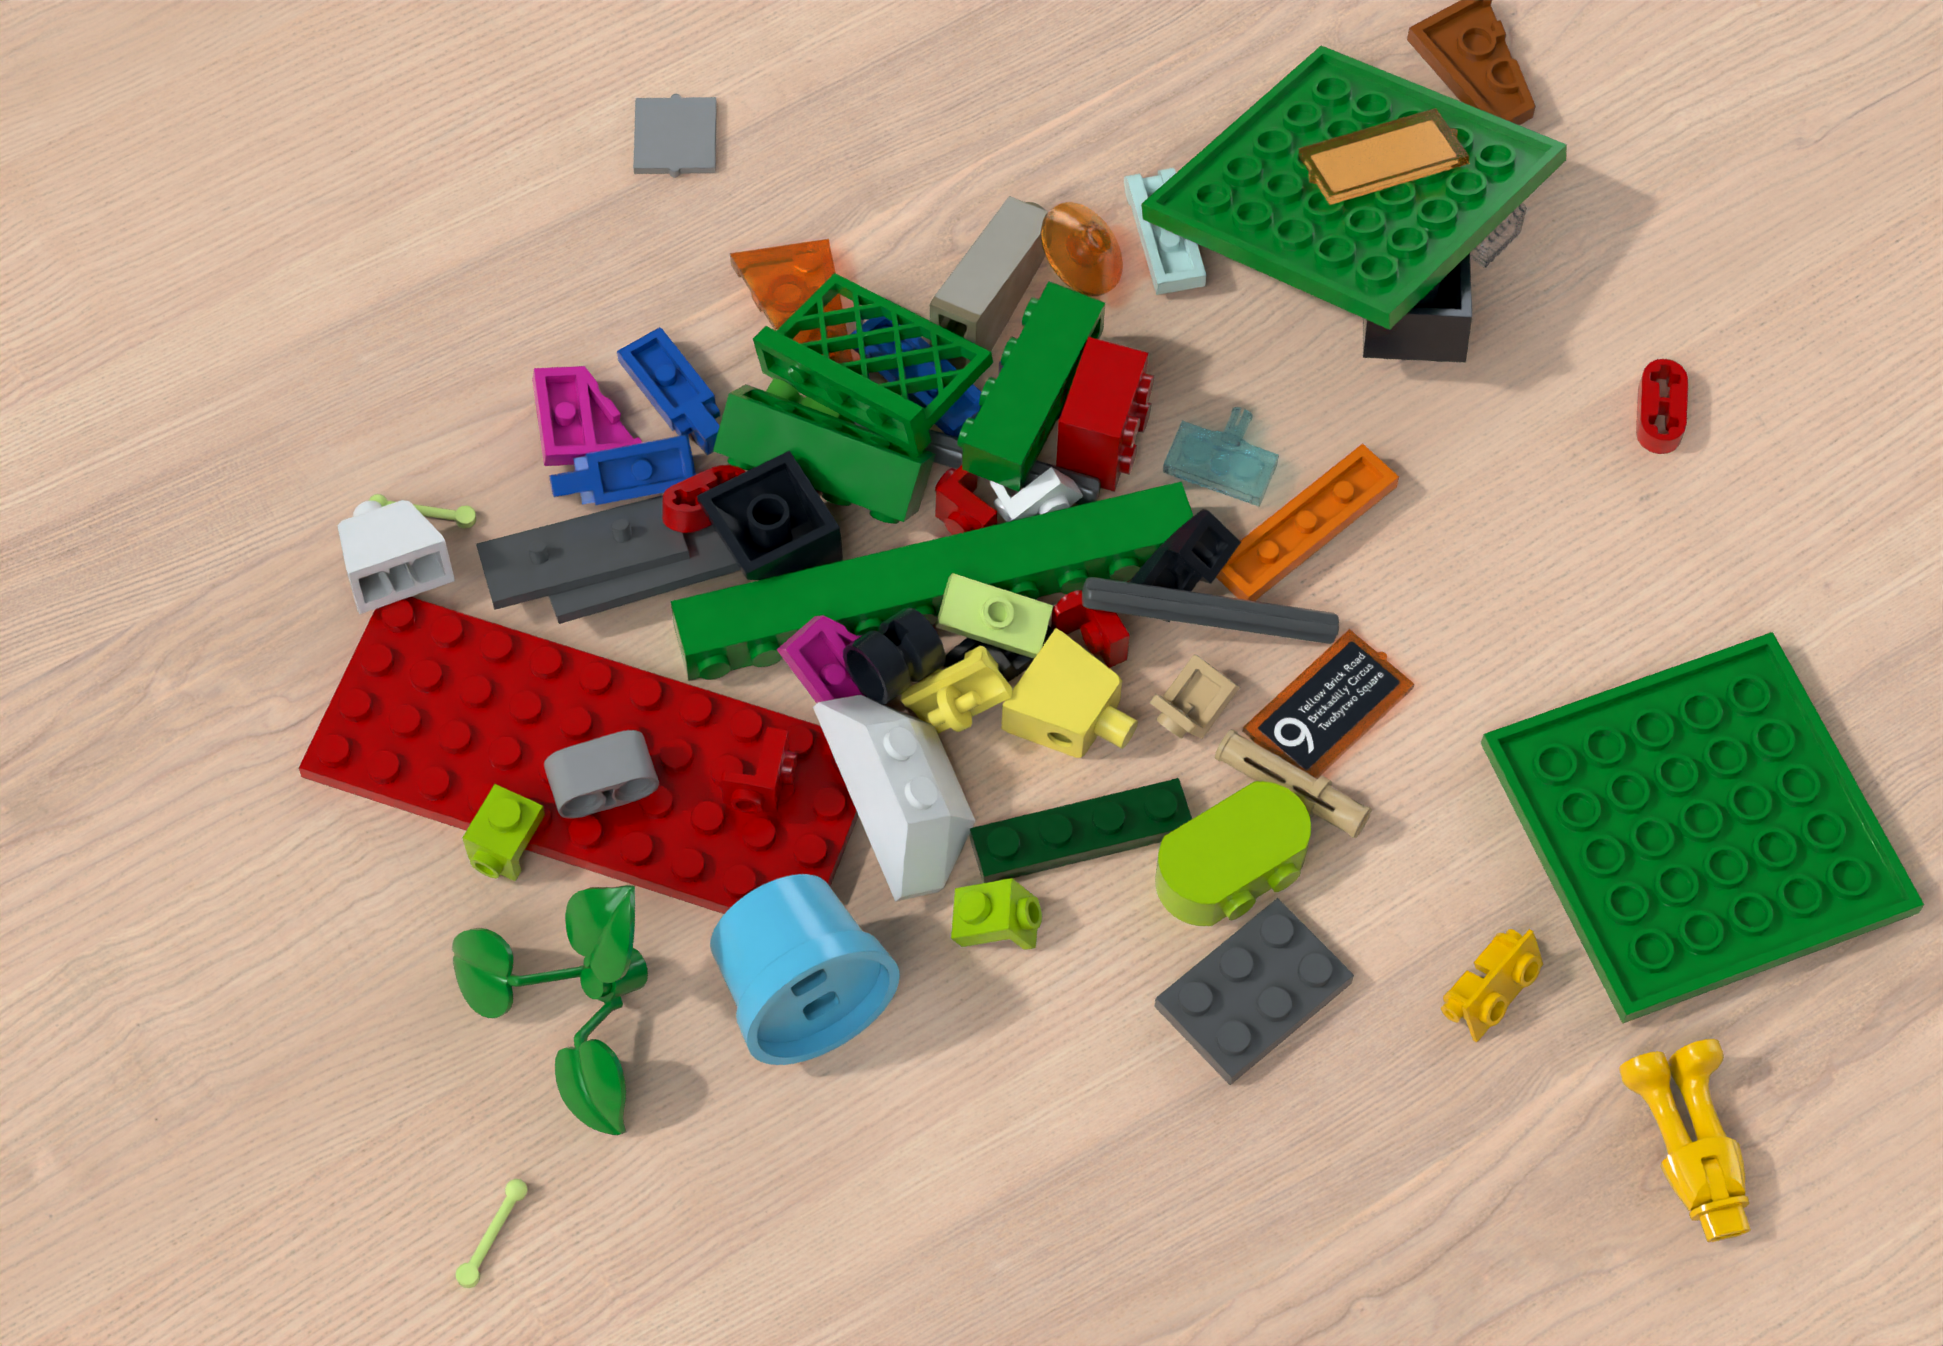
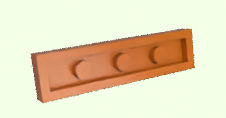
M1362 443L1240 540V545L1216 578L1238 599L1256 601L1397 488L1399 476Z

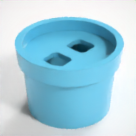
M798 874L782 877L751 891L737 901L722 916L714 928L710 940V949L737 1006V1024L748 1050L755 1059L766 1064L788 1065L807 1061L845 1044L878 1018L892 1000L899 984L900 971L895 960L877 938L862 931L827 882L814 875Z

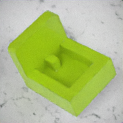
M494 784L462 837L472 867L490 878L497 879L502 875L516 881L521 873L519 858L545 816L543 805Z
M1013 878L955 888L951 939L961 947L1010 939L1024 950L1036 948L1037 929L1042 922L1039 900Z

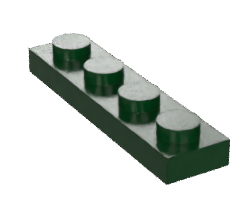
M1176 778L970 828L969 838L983 883L1017 878L1160 843L1165 835L1192 820V816L1180 780Z

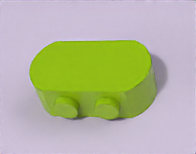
M1254 781L1165 835L1160 844L1155 875L1156 891L1163 906L1174 917L1185 923L1195 926H1213L1225 917H1228L1229 920L1241 917L1254 906L1256 898L1270 889L1274 892H1280L1289 887L1301 874L1300 871L1305 861L1311 835L1310 816L1304 803L1296 794L1284 786L1272 782Z

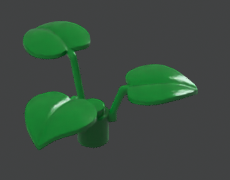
M635 886L590 887L572 895L566 907L565 924L567 937L572 948L578 954L585 956L584 965L579 967L522 976L512 974L514 963L512 949L500 935L484 928H473L459 933L452 943V951L454 952L453 966L456 979L468 1005L483 1017L498 1018L508 1013L513 1004L512 986L521 987L580 977L582 989L589 998L604 1002V1005L574 1035L575 1047H566L557 1052L555 1058V1078L562 1100L572 1114L581 1122L602 1133L610 1135L625 1133L623 1116L626 1102V1086L621 1063L615 1052L607 1044L597 1039H590L588 1041L587 1039L612 1011L622 1008L621 996L643 988L648 979L646 962L641 953L633 948Z

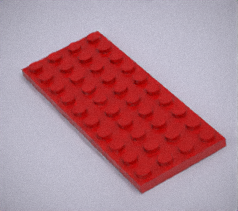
M408 597L374 610L299 766L302 778L467 831L494 784L543 805L545 816L525 850L725 914L737 901L751 891L782 877L809 874L822 878L831 886L859 816L820 725L413 597ZM766 727L787 730L790 752L798 754L797 767L793 784H783L777 813L762 810L757 814L740 812L731 805L725 804L721 791L723 771L755 776ZM627 730L641 732L659 780L658 788L649 796L631 803L584 817H562L558 812L545 772V760L556 751Z

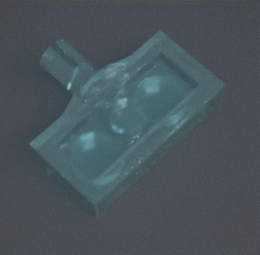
M1234 407L1224 432L1211 431L1182 420L1164 461L1163 473L1260 507L1277 467L1279 454L1250 445L1243 439L1248 425L1253 418L1252 413L1244 409L1241 417V407Z

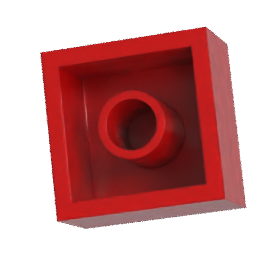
M1088 337L1059 419L1056 466L1097 477L1101 480V488L1114 492L1121 473L1130 475L1137 453V445L1134 444L1137 432L1144 433L1152 403L1148 401L1154 383V375L1147 374L1148 352Z

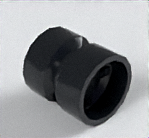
M905 607L883 621L879 626V632L868 631L848 644L843 650V659L852 681L865 697L885 705L905 692L910 687V680L912 682H920L945 664L946 654L943 643L931 623L919 611L911 607Z

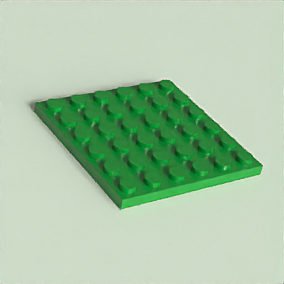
M1321 45L1141 203L1142 218L1147 222L1390 330L1566 161L1567 144ZM1430 124L1434 125L1457 159L1448 164L1336 197L1331 194L1311 162L1312 159Z
M1773 632L1483 734L1481 745L1622 1024L1919 914L1924 906L1921 897Z

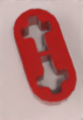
M1656 359L1650 362L1644 368L1638 387L1637 440L1643 448L1656 454H1667L1674 451L1680 445L1687 425L1688 376L1685 369L1676 361ZM1657 379L1666 380L1667 387L1670 388L1667 397H1659L1660 385L1659 382H1656ZM1658 415L1665 416L1667 434L1658 433V427L1655 425Z
M719 465L665 490L662 499L663 523L673 531L682 533L699 531L712 525L699 505L697 495L746 471L737 466Z

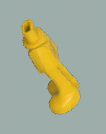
M1704 1039L1690 1043L1677 1050L1668 1061L1664 1052L1655 1051L1631 1058L1619 1067L1623 1084L1631 1091L1642 1096L1652 1111L1668 1152V1156L1661 1162L1660 1167L1676 1195L1687 1210L1691 1211L1689 1213L1691 1220H1700L1707 1242L1733 1238L1751 1231L1744 1208L1749 1205V1198L1745 1196V1169L1740 1144L1735 1139L1726 1136L1710 1096V1075L1721 1065L1724 1058L1721 1045L1717 1039ZM1671 1076L1686 1103L1697 1141L1692 1142L1681 1120L1670 1088Z

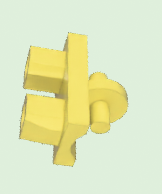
M979 646L965 653L964 660L944 670L938 669L920 682L910 686L901 694V701L920 720L932 724L938 734L949 728L956 732H961L971 727L973 716L1011 698L1012 687L999 672L998 663L987 649Z

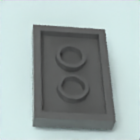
M1277 898L1157 996L1154 1007L1215 1071L1231 1085L1350 986L1354 975Z

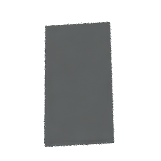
M663 495L477 543L478 554L494 610L690 559L682 532L673 531L663 523Z
M710 525L699 531L682 533L690 559L549 595L548 597L558 623L562 624L741 569L713 525Z

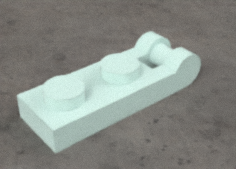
M1174 168L1158 170V175L1142 178L1141 174L1124 177L1126 198L1132 208L1156 295L1204 287L1206 285L1207 275L1198 244L1147 222L1142 218L1141 203L1176 173Z

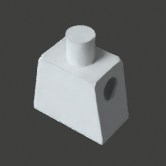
M401 500L383 507L376 501H365L355 508L353 517L342 520L337 525L346 571L359 614L455 581L445 539L410 501Z

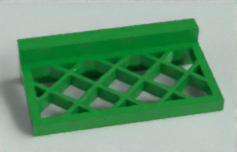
M836 273L776 331L765 326L753 338L763 374L789 383L799 393L917 455L931 443L929 429L994 363L992 352ZM837 294L853 301L854 307L825 312V306ZM884 316L892 321L893 327L867 332L863 331L862 320ZM856 322V334L828 338V326ZM820 328L821 340L798 343L793 340L800 331ZM923 336L932 342V347L903 352L901 340ZM895 341V354L867 359L866 346ZM859 348L860 360L839 364L830 359V353ZM964 357L970 360L964 369L942 373L941 360ZM929 362L935 363L936 374L906 379V366ZM898 368L900 380L877 384L869 379V373ZM938 388L939 394L926 408L909 400V393Z

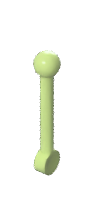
M375 494L368 500L376 501L382 507L395 503V501H388L381 494ZM413 504L423 516L456 521L459 527L464 529L472 527L476 522V513L470 506H461L457 510Z
M513 1179L506 1184V1198L469 1263H463L457 1268L456 1279L462 1287L472 1288L477 1285L480 1280L478 1268L516 1201L522 1200L527 1195V1185L521 1179Z

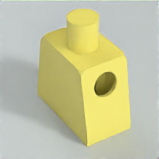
M1055 628L1012 690L1011 698L1003 703L1001 729L1007 733L1075 758H1081L1087 753L1097 736L1123 749L1132 738L1137 728L1138 720L1116 709L1121 698V678L1069 636Z

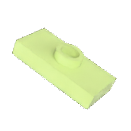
M952 573L947 582L935 627L1035 658L1043 646L1053 605Z

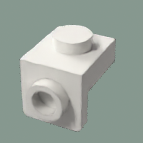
M1053 467L1049 468L1019 492L990 481L992 488L998 496L994 500V505L1006 522L1070 508L1072 504L1083 497L1074 480Z

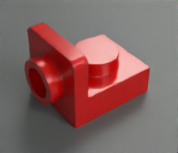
M1082 590L1068 593L1053 607L1051 620L1053 631L1057 628L1067 635L1080 629L1089 651L1092 654L1099 652L1108 668L1127 661L1130 635L1117 613L1085 608L1082 605Z

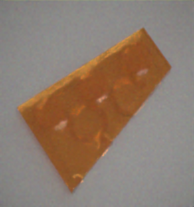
M829 239L730 253L732 268L739 278L742 277L751 292L752 300L759 311L764 312L775 331L836 273ZM837 294L825 306V312L843 309L840 294ZM846 323L828 326V338L848 335ZM820 328L800 331L793 340L798 343L821 340ZM851 349L830 353V359L839 364L853 361Z

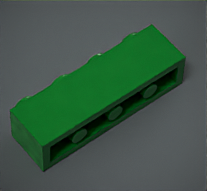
M1048 281L1039 299L1035 297L1030 299L1022 318V326L1024 328L1018 338L1012 336L1008 340L1000 362L1003 368L997 379L994 377L988 378L980 395L979 406L982 407L975 419L968 417L960 431L957 446L963 448L962 470L1015 491H1021L1064 408L1088 337L1100 339L1103 333L1104 302Z
M747 384L729 393L713 448L714 452L727 456L729 464L744 470L757 467L790 450L814 489L822 492V498L837 505L850 506L853 503L870 510V516L891 524H897L899 521L905 522L919 511L936 455L926 450L917 455L869 429Z

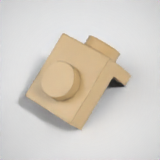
M1194 654L1163 697L1155 694L1149 703L1161 711L1156 720L1170 732L1181 739L1187 732L1203 739L1240 687L1201 657Z

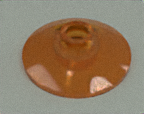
M1064 202L1053 207L1043 219L1041 241L1046 258L1054 272L1070 288L1087 296H1101L1114 289L1122 275L1123 261L1119 244L1110 227L1097 213L1082 204Z

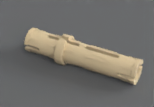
M1233 729L1226 733L1217 748L1216 760L1223 761L1255 781L1272 782L1286 787L1301 799L1310 818L1316 815L1345 831L1352 838L1358 837L1370 818L1372 808L1364 806L1332 788L1331 780L1322 775L1318 779L1283 760L1278 755L1239 735Z

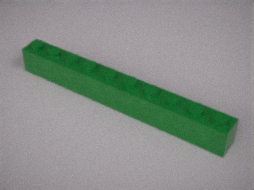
M1182 481L670 601L674 629L688 681L698 678L712 680L723 677L732 670L753 665L755 667H768L778 663L782 656L777 649L815 616L824 615L842 624L848 632L856 636L864 635L868 631L879 632V626L883 621L905 607H911L919 611L931 625H934L938 618L948 579L952 573L1035 600L1039 597L1060 592L1068 594L1076 590H1082L1086 579L1090 577L1123 582L1129 581L1153 553L1176 530L1193 517Z

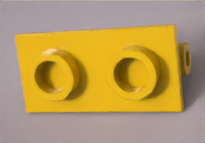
M1508 929L1505 934L1497 933L1491 943L1474 961L1475 968L1487 975L1482 978L1466 970L1453 987L1443 996L1445 1003L1441 1007L1442 1013L1449 1020L1456 1023L1461 1018L1465 1019L1472 1040L1478 1042L1491 1026L1497 1025L1502 1020L1510 1003L1524 987L1530 986L1536 980L1541 967L1544 965L1534 931L1530 929L1523 937L1513 929Z

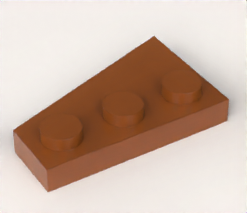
M1460 0L1409 27L1407 41L1461 102L1517 125H1521L1533 118L1536 107L1518 61L1512 59L1505 41L1506 32L1501 20L1497 21L1491 7L1492 0Z

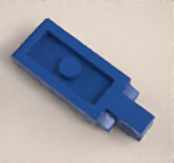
M659 327L618 350L619 363L671 430H675L679 436L691 433L694 441L707 456L713 453L720 427L715 419L721 416L715 402V395L664 330Z
M685 434L585 453L586 456L573 458L574 471L549 475L553 497L580 492L582 505L589 503L600 505L664 493L669 487L696 475L689 435Z

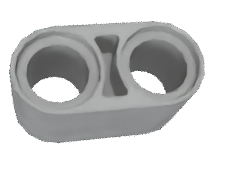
M636 730L617 732L561 749L550 755L544 762L545 772L558 812L565 818L584 817L640 800L652 794L659 786V780L644 736Z

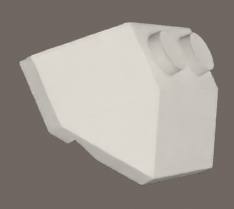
M862 695L818 702L813 706V709L895 902L939 892L944 888L970 834V828L975 823V818L935 727L928 722L887 705H881Z

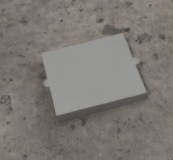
M673 94L671 98H636L634 174H670L671 177L676 178L680 174L715 173L716 97L681 98L679 94Z

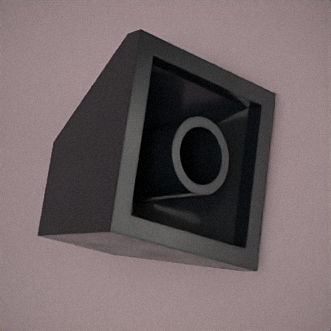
M790 450L697 495L699 505L747 580H763L843 561L840 527Z

